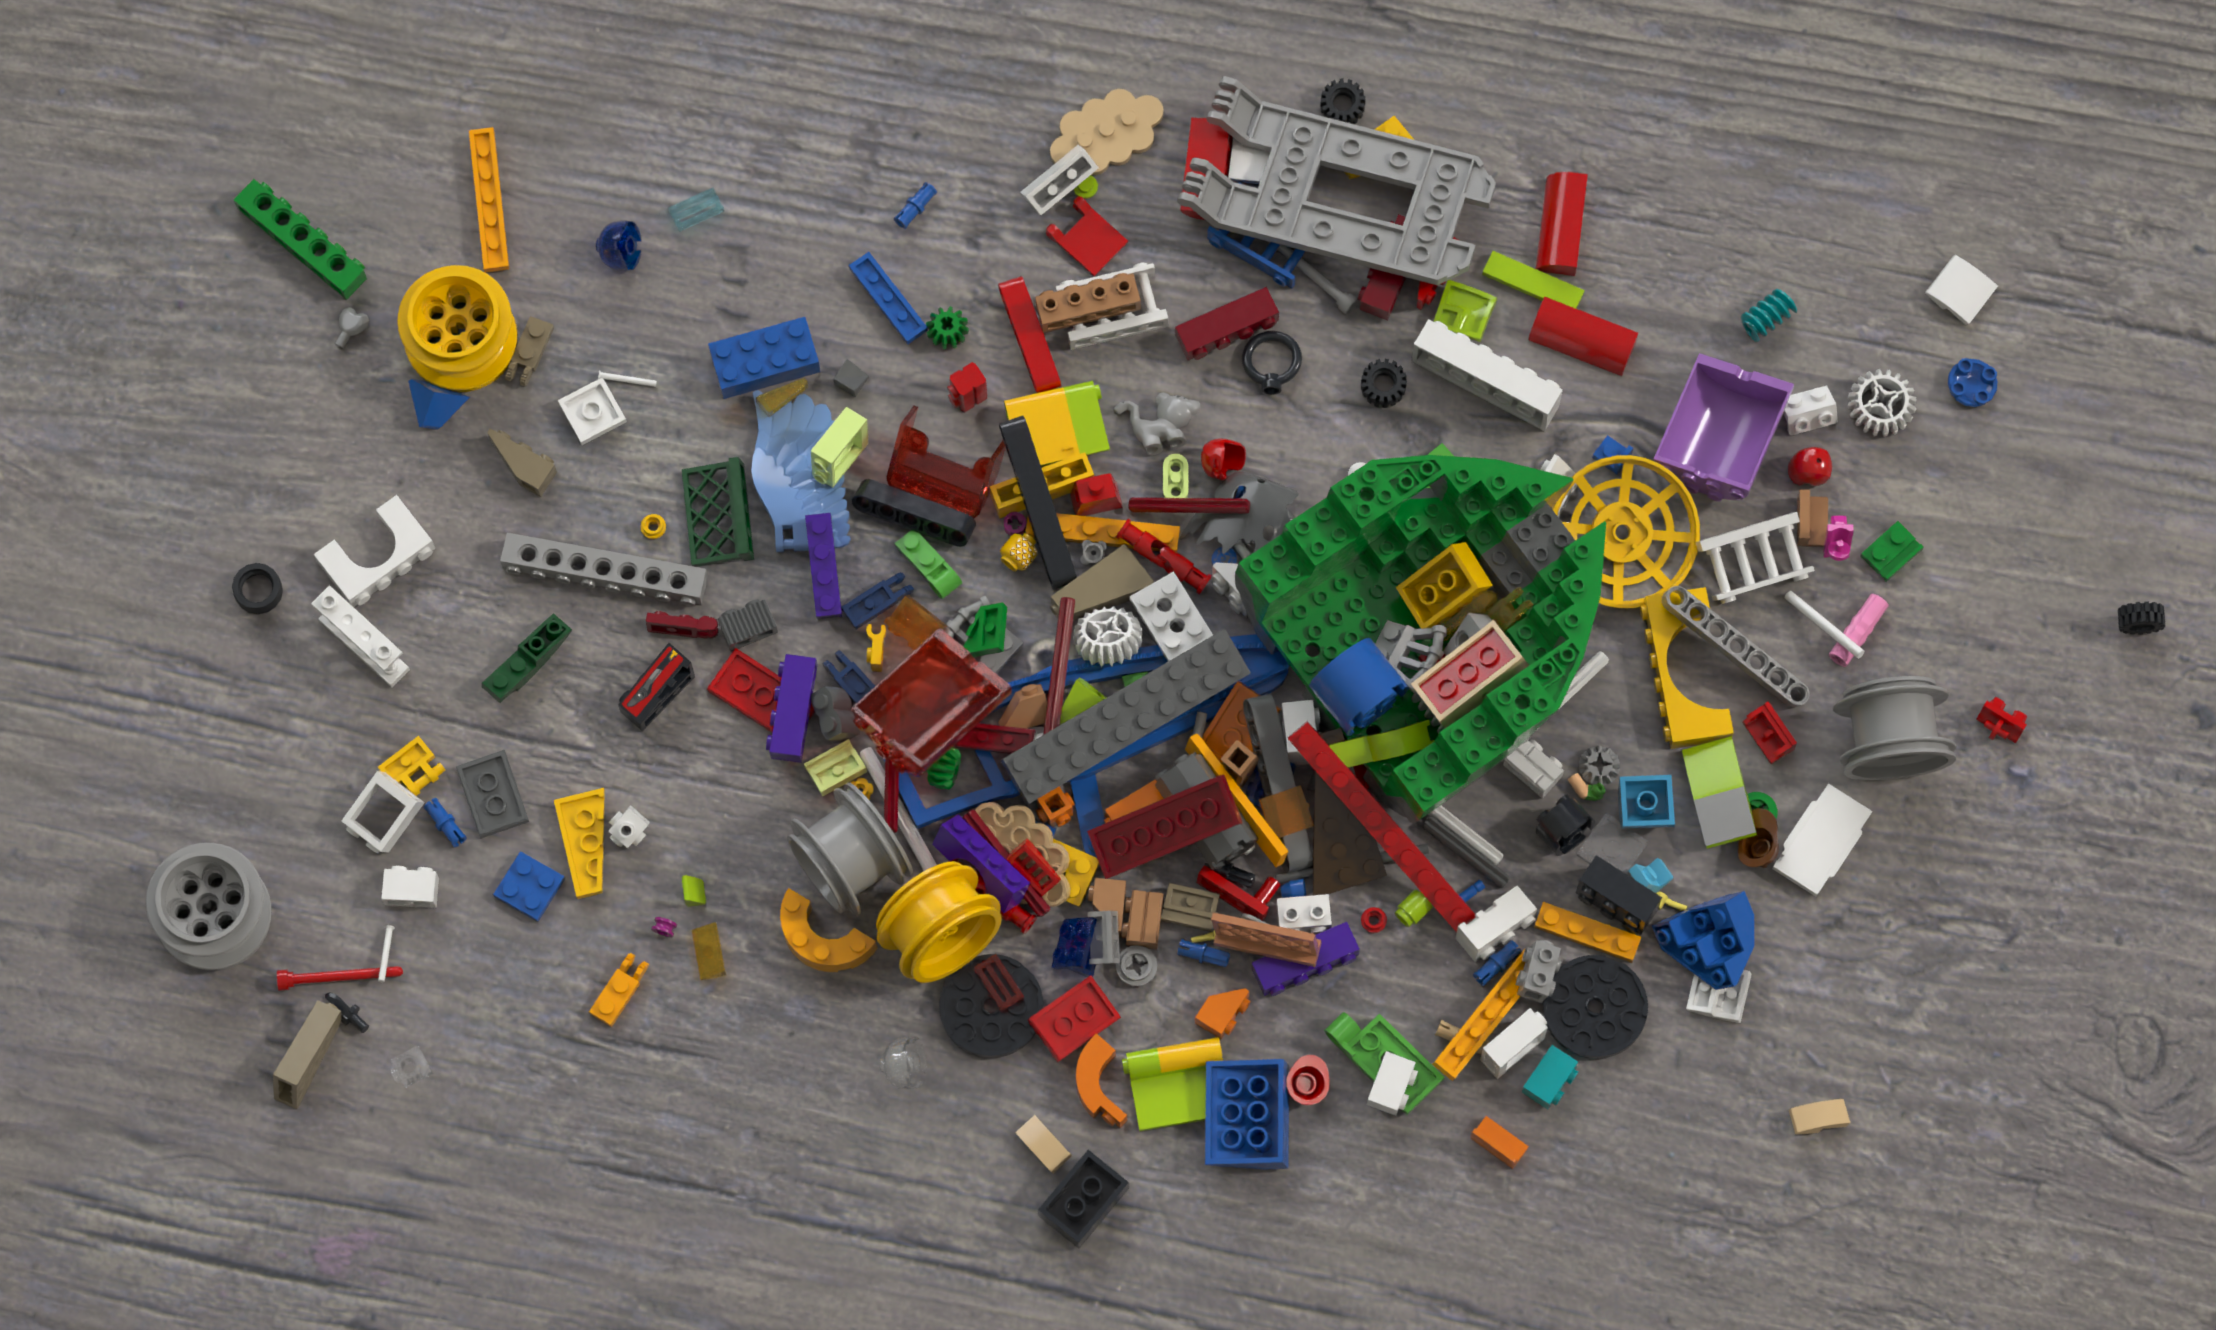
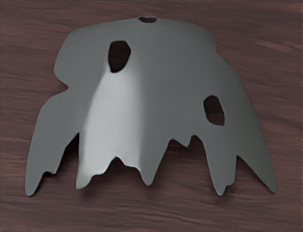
M1244 471L1234 472L1216 488L1215 498H1233L1237 488L1244 486L1246 487V493L1240 499H1248L1250 501L1249 513H1196L1182 532L1180 540L1189 532L1193 534L1200 525L1208 521L1196 542L1197 545L1218 537V542L1223 546L1222 553L1225 554L1243 538L1247 544L1252 540L1255 541V552L1280 536L1284 525L1295 518L1286 506L1292 504L1299 494L1296 490ZM1257 479H1262L1266 482L1259 483ZM1269 525L1273 527V537L1270 541L1263 538L1264 528Z

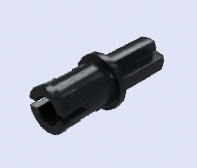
M1205 863V866L1211 869L1209 864ZM1225 863V866L1213 870L1228 881L1247 888H1251L1255 881L1253 873L1234 867L1233 863Z

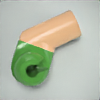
M1578 773L1568 779V782L1581 799L1597 801L1603 798L1606 792L1605 787L1601 783L1594 785L1585 784Z

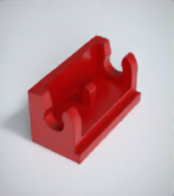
M1769 701L1749 713L1747 718L1743 720V725L1770 764L1795 750L1797 742Z

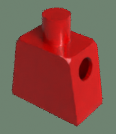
M1110 473L1077 480L1070 493L1075 515L1088 516L1123 508L1117 482Z

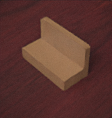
M1799 490L1797 514L1800 522H1797V546L1824 547L1828 524V498L1810 496V490Z

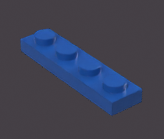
M867 252L849 265L850 271L907 345L928 331V327L870 252Z

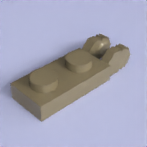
M531 316L529 317L506 372L505 380L512 381L520 366L525 368L520 377V385L527 386L532 373L537 369L554 330L553 324Z

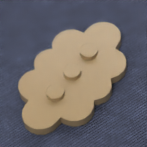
M1125 89L1112 90L1106 95L1104 100L1095 98L1088 100L1084 104L1082 111H1071L1062 117L1060 121L1061 137L1053 141L1050 148L1052 162L1055 164L1079 145L1085 149L1099 167L1091 175L1102 174L1110 164L1116 166L1126 164L1130 160L1132 153H1143L1151 148L1154 142L1152 128L1157 126L1163 118L1164 109L1162 103L1158 98L1150 95L1135 99Z
M994 802L979 805L975 811L1008 853L1028 838L1061 878L1060 882L1042 896L1050 907H1054L1066 902L1071 889L1070 883L1063 873L1069 866V854L1062 845L1053 843V835L1050 828L1045 824L1035 823L1032 811L1020 804L1010 806L1006 810ZM1024 852L1019 856V858L1022 860L1028 854ZM1032 859L1026 864V867H1031L1035 861ZM1039 867L1032 874L1034 876H1037L1042 871V869ZM1046 875L1039 883L1043 885L1050 877ZM1024 898L1022 899L1021 904H1027Z

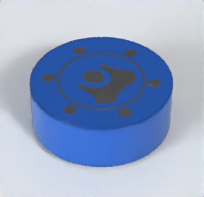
M1222 547L1217 548L1212 554V566L1215 563L1237 564V555L1231 548L1225 554L1222 553Z

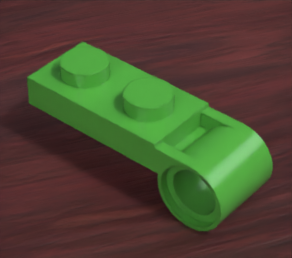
M911 530L895 543L896 548L928 581L930 587L939 598L944 599L962 584L957 573L920 533Z

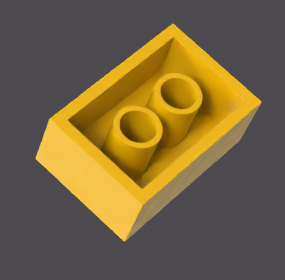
M1465 542L1450 545L1399 584L1396 589L1421 629L1443 624L1493 585Z

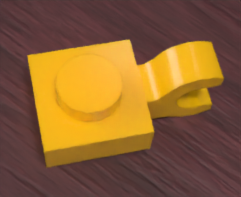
M868 624L866 631L868 638L872 641V648L867 647L866 661L871 663L872 671L882 672L886 627L881 625V632L873 634L872 625Z

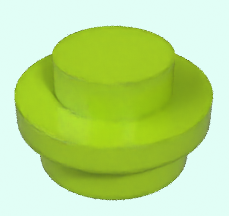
M1090 175L1076 186L1073 191L1077 196L1089 199L1097 193L1098 183Z

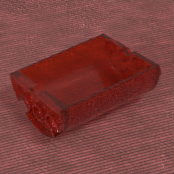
M939 628L851 708L855 716L853 722L859 730L865 731L876 745V752L883 759L888 757L898 772L901 774L907 772L912 776L921 777L1011 694L1012 689L1006 681L983 662L976 661L967 649Z

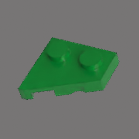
M1003 602L980 606L973 624L969 626L965 634L968 636L967 641L962 649L958 648L955 655L960 660L1004 652L1008 607Z

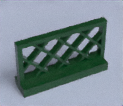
M739 457L728 458L729 461L682 469L691 565L693 567L739 559L744 561L755 560L745 465ZM726 469L727 478L721 485L712 479L718 470ZM700 474L705 479L695 489L690 485L689 475ZM709 481L718 487L710 499L701 493ZM722 491L728 494L730 501L724 508L714 503ZM698 495L707 501L699 513L692 509V503ZM711 505L721 511L713 523L703 517ZM725 515L732 519V525L726 533L717 527ZM700 519L710 525L702 537L697 535L694 530ZM714 529L723 535L715 547L706 541ZM727 539L735 545V553L723 554L719 549ZM703 543L712 549L706 558L697 559V550Z

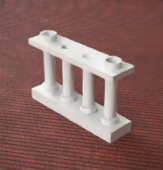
M1139 263L1130 269L1075 282L1074 280H1067L1056 286L1057 292L1064 290L1069 285L1082 286L1095 279H1112L1113 276L1120 273L1134 274L1135 281L1139 280L1147 309L1145 314L1135 316L1132 312L1122 314L1121 320L1111 322L1108 318L1100 319L1096 326L1086 327L1083 324L1073 326L1074 329L1068 332V342L1071 350L1168 327L1166 309L1160 310L1156 308L1149 281L1150 277H1155L1154 263Z
M1797 512L1696 542L1698 552L1706 551V554L1710 555L1721 593L1712 596L1713 601L1721 600V604L1736 600L1735 595L1789 578H1793L1794 582L1809 578L1808 573L1815 571L1814 567L1807 566L1803 568L1792 529H1794L1793 524L1800 522ZM1778 529L1779 533L1782 532L1793 571L1781 575L1778 573L1768 536H1770L1769 531ZM1752 536L1759 542L1769 576L1768 579L1758 582L1754 581L1744 548L1745 538ZM1729 543L1731 548L1734 547L1745 586L1732 590L1730 589L1719 552L1722 551L1720 546Z
M330 585L311 603L322 614L318 618L319 621L391 688L410 670L399 659L403 654L402 651Z

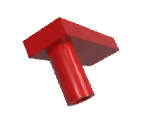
M1205 865L1198 873L1196 881L1197 884L1206 890L1220 894V899L1240 912L1252 915L1261 921H1264L1267 917L1269 910L1267 904L1280 887V883L1276 879L1267 877L1253 897Z

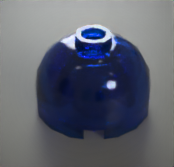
M621 220L614 221L604 227L599 238L596 240V250L605 265L620 271L636 268L641 257V250H637V242H642L638 226L633 221Z

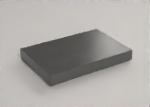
M505 750L456 766L480 839L529 822Z

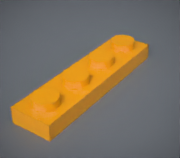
M1543 902L1534 926L1536 929L1631 963L1641 940V936Z

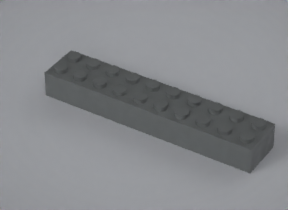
M1223 629L1000 761L1025 804L1028 805L1244 678L1251 672L1227 631Z

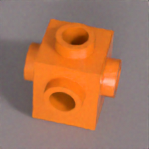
M1059 786L1037 799L1039 809L1036 810V813L1043 824L1047 822L1049 826L1054 827L1057 825L1061 827L1071 820L1070 817L1073 816L1072 806L1075 804L1068 792L1063 793ZM1052 808H1059L1054 813L1051 812Z

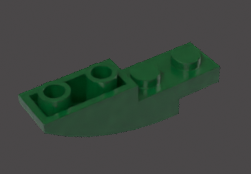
M553 613L518 645L517 651L482 682L481 687L501 703L514 690H520L539 671L566 640L572 629Z

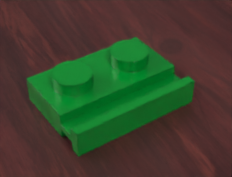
M1897 521L1864 550L1860 557L1887 582L1921 552L1924 546L1919 544L1915 540L1916 538Z

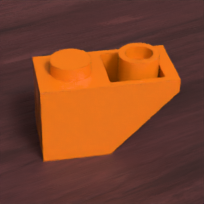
M1244 988L1209 996L1197 1013L1195 1024L1214 1036L1219 1037V1039H1222L1225 1034L1230 1035L1237 1024L1234 1019L1239 1012L1244 1014L1251 1001L1248 999L1250 991Z

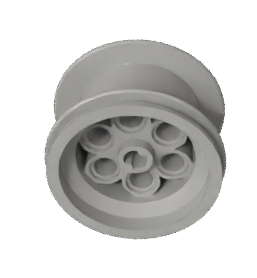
M1922 676L1882 678L1860 683L1843 692V699L1836 702L1833 706V711L1836 714L1851 718L1855 748L1845 752L1840 757V763L1845 766L1843 768L1844 775L1857 780H1891L1928 774L1952 765L1956 761V755L1953 751L1956 749L1957 744L1951 739L1938 737L1934 710L1935 706L1940 705L1949 698V691L1943 687L1936 686L1934 679Z
M848 782L844 785L845 791L840 788L834 789V797L839 807L811 827L807 828L798 819L792 818L790 824L794 835L790 834L787 836V841L802 869L824 899L839 913L844 912L846 907L854 915H860L861 908L856 898L857 895L886 875L896 884L902 885L904 884L903 875L910 877L913 874V869L904 849L886 821L868 798L855 785Z
M197 843L175 851L158 866L149 882L146 893V911L152 929L171 955L182 963L194 968L211 971L224 970L244 962L259 949L269 930L272 912L271 900L264 882L253 864L243 854L226 845ZM222 878L223 882L219 887H211L214 879ZM197 885L198 888L194 894H186V889L189 886ZM235 895L241 896L238 904H229L231 897ZM212 905L217 906L216 911H211L210 915L205 914L206 908L211 909ZM182 910H190V915L186 919L178 918ZM233 920L234 922L225 930L221 928L223 922ZM207 927L208 932L205 936H196L199 928Z

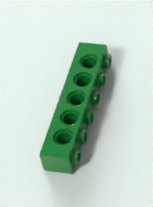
M253 179L234 199L237 209L347 300L367 280L364 265L356 258L351 260L346 256L347 252L338 243L333 245L328 241L329 237L320 228L315 230L310 226V221L305 215L300 212L296 214L292 211V206L283 197L278 199L274 196V191L265 182L260 184ZM264 204L271 205L268 210H260ZM283 219L289 220V222L284 226L278 225V223ZM301 234L308 235L303 241L296 240ZM318 250H326L324 255L315 256ZM344 265L341 271H333L335 266Z

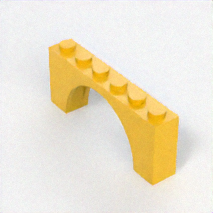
M1706 587L1687 590L1710 608ZM1674 592L1670 594L1672 604L1680 605V596ZM1663 594L1645 596V605H1640L1642 620H1646L1648 629H1645V640L1647 644H1651L1652 653L1649 654L1651 669L1655 668L1657 677L1654 678L1655 692L1660 693L1662 702H1658L1660 717H1665L1666 726L1663 727L1665 742L1669 741L1670 749L1701 745L1729 736L1733 737L1734 732L1729 709H1712L1700 706L1682 695L1673 684L1667 669V650L1677 634L1687 626L1664 608L1662 604ZM1694 608L1690 610L1692 620L1700 621V612Z

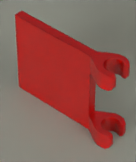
M1078 196L1073 201V208L1084 216L1065 235L1055 224H1050L1046 229V236L1061 246L1095 277L1128 243V240L1101 217L1083 197Z

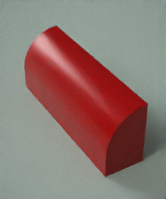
M1191 117L1184 181L1188 172L1206 176L1204 173L1193 171L1190 168L1192 158L1209 161L1224 175L1229 177L1233 137L1220 126L1209 123L1206 118ZM1183 189V191H1182V192H1185V193H1188V194H1191V195H1195L1196 197H1198V195H1197L1196 193L1187 192V191H1185L1184 189ZM1181 205L1180 211L1183 214L1195 219L1205 220L1190 207Z
M1557 172L1547 176L1536 261L1537 270L1545 273L1575 276L1588 174Z
M1544 296L1528 340L1622 376L1637 342L1638 332Z

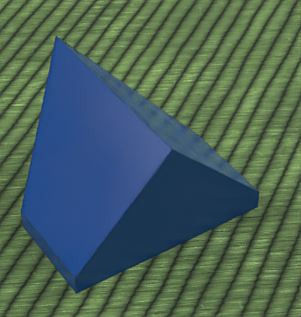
M415 379L408 381L418 424L422 428L438 430L470 398L464 394L435 386L428 381Z

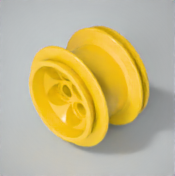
M451 265L434 269L418 278L409 287L399 306L397 324L406 355L415 371L429 383L455 392H471L493 383L505 372L511 363L517 343L515 319L503 288L487 273L462 265ZM459 302L466 303L462 309L454 308ZM436 313L443 314L438 320L431 319ZM479 315L487 316L482 322L475 321ZM458 329H465V332H461L460 335H453L458 333ZM433 337L441 338L438 343L433 344L429 342ZM476 339H483L477 345H473ZM456 349L461 350V352L451 353Z

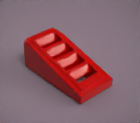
M1028 838L1013 849L1006 859L1030 882V885L1041 896L1045 895L1061 881L1058 874ZM1026 852L1028 855L1021 860L1019 856ZM1033 859L1035 863L1027 868L1026 864ZM1040 867L1042 871L1037 876H1034L1032 873ZM1048 875L1050 879L1041 885L1039 881Z

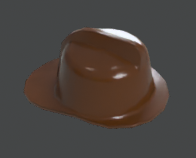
M1758 808L1752 810L1757 835L1739 840L1738 857L1742 864L1748 867L1767 868L1778 856L1777 820L1771 812Z

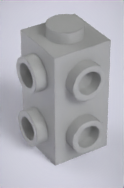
M1536 940L1530 947H1526L1522 957V961L1525 962L1524 970L1519 972L1516 980V985L1519 986L1517 995L1540 1003L1548 996H1552L1556 982L1553 981L1554 973L1559 971L1562 958L1559 957L1561 948L1554 946L1552 942L1547 940Z

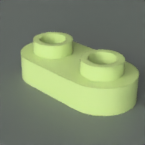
M1171 454L1163 462L1164 498H1188V461L1180 454ZM1173 466L1180 467V470L1178 472H1173L1171 468ZM1173 490L1180 491V495L1173 496L1171 492Z

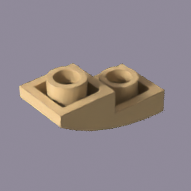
M1844 1099L1815 1102L1789 1110L1795 1134L1819 1133L1824 1128L1846 1127L1850 1124Z
M1036 1115L1015 1132L1052 1173L1072 1157Z

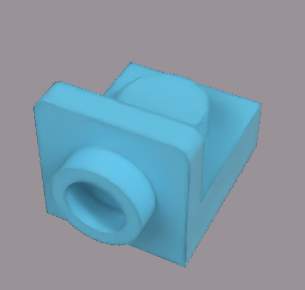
M1659 858L1655 859L1647 867L1635 864L1628 870L1636 881L1655 893L1673 879V875L1662 859Z

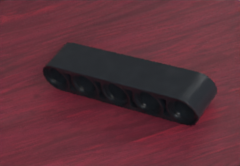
M864 479L852 498L853 507L862 513L957 547H964L968 543L976 527L975 519L966 513L871 479Z

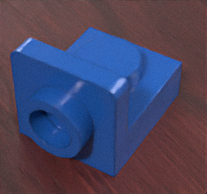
M1607 435L1594 452L1592 458L1597 461L1612 456L1632 455L1633 447L1629 445L1626 448ZM1623 463L1606 465L1605 467L1618 474L1623 468Z

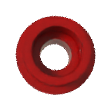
M1371 907L1363 912L1361 924L1367 932L1379 933L1385 928L1387 917L1380 908ZM1376 917L1379 922L1376 925H1372L1369 919Z

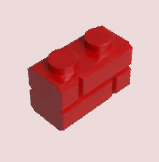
M971 362L963 367V371L958 370L950 375V385L947 387L950 393L948 398L954 408L959 407L961 411L967 412L974 407L975 403L978 405L987 399L986 378L976 363Z

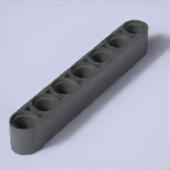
M1271 694L1245 699L1243 702L1244 715L1254 754L1259 758L1257 768L1272 829L1288 850L1282 868L1286 873L1310 868L1313 866L1312 851L1275 701Z

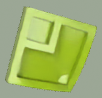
M1447 280L1433 322H1442L1448 327V330L1456 334L1462 333L1471 340L1481 342L1497 302V297L1465 284Z

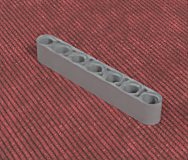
M1674 586L1663 594L1662 604L1666 610L1785 705L1796 708L1808 701L1810 692L1803 682L1685 588ZM1672 592L1680 596V605H1674L1670 601V594ZM1692 608L1700 612V621H1694L1690 617V610ZM1712 624L1720 628V637H1714L1710 633ZM1732 640L1739 642L1741 646L1740 653H1734L1731 650L1730 643ZM1752 656L1759 658L1761 661L1760 669H1754L1751 666L1750 659ZM1772 673H1777L1781 677L1779 686L1771 682L1770 676ZM1792 689H1797L1801 693L1799 702L1791 698L1790 692Z

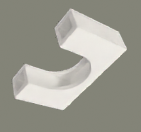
M397 495L376 509L381 521L395 537L396 543L392 556L384 564L374 568L356 565L348 558L335 539L314 554L318 564L353 607L366 603L370 599V595L377 590L381 591L391 584L392 579L398 575L402 576L408 573L413 564L419 560L427 559L435 549L431 538Z

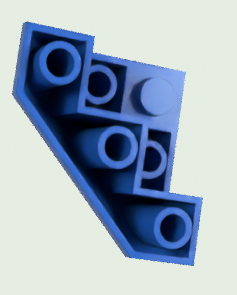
M1745 891L1728 894L1698 904L1651 925L1661 950L1715 990L1734 987L1738 984L1755 946L1754 913Z

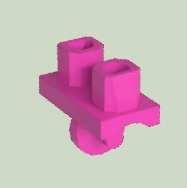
M1831 516L1830 524H1827L1823 549L1824 558L1831 557L1836 561L1849 558L1854 529L1853 524H1847L1846 516Z

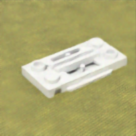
M1828 783L1818 800L1810 803L1784 842V851L1772 869L1817 897L1828 878L1835 876L1861 837V829L1872 811Z

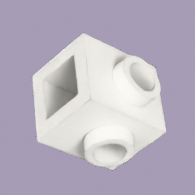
M630 805L623 814L618 811L609 821L612 825L609 829V832L612 834L610 839L619 847L624 845L628 848L632 843L637 846L646 836L643 831L650 822ZM624 826H629L631 831H625Z

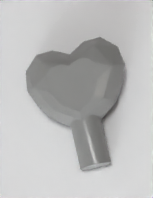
M350 307L343 309L339 316V327L342 332L335 345L344 349L351 336L363 332L368 327L370 322L368 316L363 313L357 314Z

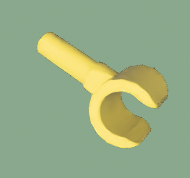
M1663 892L1656 893L1662 897L1658 910H1661L1664 904L1681 911L1686 910V905L1672 901Z
M1215 930L1205 935L1192 937L1191 940L1193 943L1214 940Z

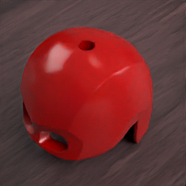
M1213 439L1203 446L1201 453V464L1205 474L1219 480L1227 479V470H1241L1246 461L1245 447L1241 443L1230 439Z
M1804 448L1795 453L1788 463V475L1791 481L1799 486L1805 483L1812 486H1821L1831 477L1832 460L1829 452L1823 448Z

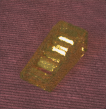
M805 378L799 379L756 397V403L767 417H771L808 389V381Z

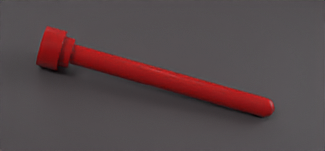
M400 966L387 967L385 978L399 977L403 974V969ZM380 968L302 974L288 972V969L277 970L278 991H284L294 987L295 984L379 978Z

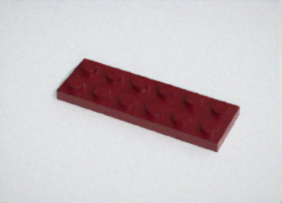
M1223 774L1087 831L1104 877L1105 879H1110L1240 825L1243 822Z

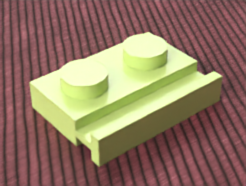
M849 739L804 763L805 769L808 771L822 797L834 791L835 788H839L867 773L866 766Z

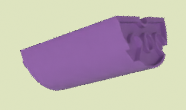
M1699 353L1655 454L1654 462L1661 464L1674 473L1690 493L1697 494L1700 492L1718 502L1722 499H1744L1750 492L1791 396L1794 384L1756 371L1747 372L1737 365Z

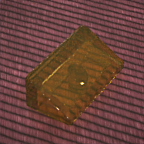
M714 922L693 929L692 935L700 979L706 980L726 976L717 923Z

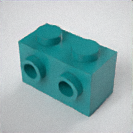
M1551 1045L1523 1086L1522 1093L1547 1110L1552 1104L1557 1106L1565 1094L1561 1091L1566 1083L1571 1085L1579 1073L1576 1070L1578 1061L1554 1045Z

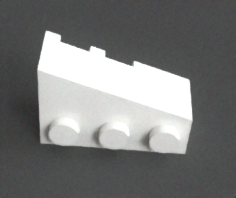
M1516 886L1495 900L1493 905L1484 912L1481 910L1476 913V918L1467 925L1465 922L1460 924L1455 939L1474 962L1480 958L1486 960L1495 952L1494 947L1501 942L1505 945L1515 937L1514 932L1520 927L1525 929L1536 920L1534 916H1536L1537 908L1522 890Z

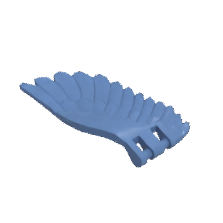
M759 390L754 391L753 399L758 419V436L751 472L756 492L775 527L776 552H784V549L809 551L805 515L831 513L835 549L845 547L851 540L850 536H847L850 530V525L847 523L849 511L846 510L847 501L843 499L846 489L844 487L841 488L845 477L843 475L832 488L827 484L819 483L812 475L811 450L834 422L832 421L830 410L825 404L815 406L812 399L806 394L798 395L792 403L789 394L781 390L773 392L772 400ZM783 529H793V539H784Z

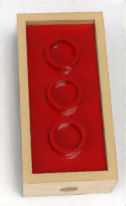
M1492 620L1412 682L1411 685L1444 728H1447L1478 707L1488 693L1529 665L1497 623Z

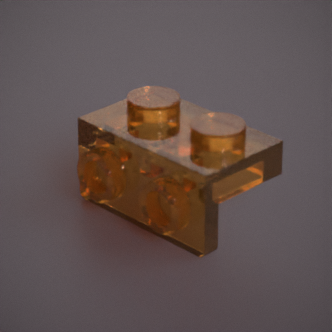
M909 595L904 596L893 614L884 620V623L889 626L888 630L898 637L902 636L908 641V646L917 652L931 650L947 627L944 622Z

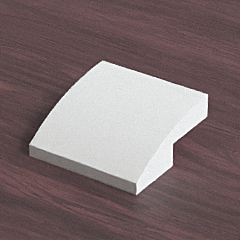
M1233 138L1228 178L1234 182L1259 184L1270 152L1243 146Z
M1954 255L1925 294L1940 308L1948 309L1963 324L1967 325L1970 324L1998 286L1970 263Z
M1743 970L1736 986L1715 990L1694 974L1686 1009L1704 1016L1741 1023L1752 975L1751 972Z

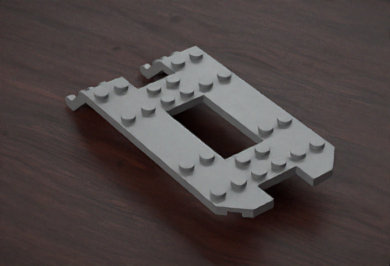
M1221 77L1219 87L1223 90L1232 91L1234 95L1222 90L1216 91L1215 99H1213L1211 106L1215 110L1224 111L1227 113V116L1217 111H1209L1206 120L1223 128L1243 146L1270 152L1258 188L1235 183L1209 161L1192 158L1190 168L1193 171L1202 172L1206 176L1204 177L1194 172L1186 174V180L1182 188L1187 192L1196 193L1198 197L1182 192L1177 199L1180 205L1190 207L1213 227L1435 285H1439L1469 271L1476 245L1453 239L1464 203L1489 209L1496 189V182L1491 175H1488L1479 156L1264 102L1237 79ZM1320 165L1414 189L1415 191L1403 226L1309 202L1308 198Z

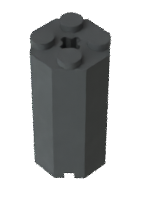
M1193 753L1189 756L1187 754L1182 755L1174 761L1175 766L1169 771L1165 769L1154 778L1157 781L1155 784L1156 788L1165 799L1217 776L1202 754ZM1239 809L1242 824L1194 843L1212 870L1225 866L1223 862L1225 859L1231 860V862L1252 848L1255 844L1254 842L1259 839Z

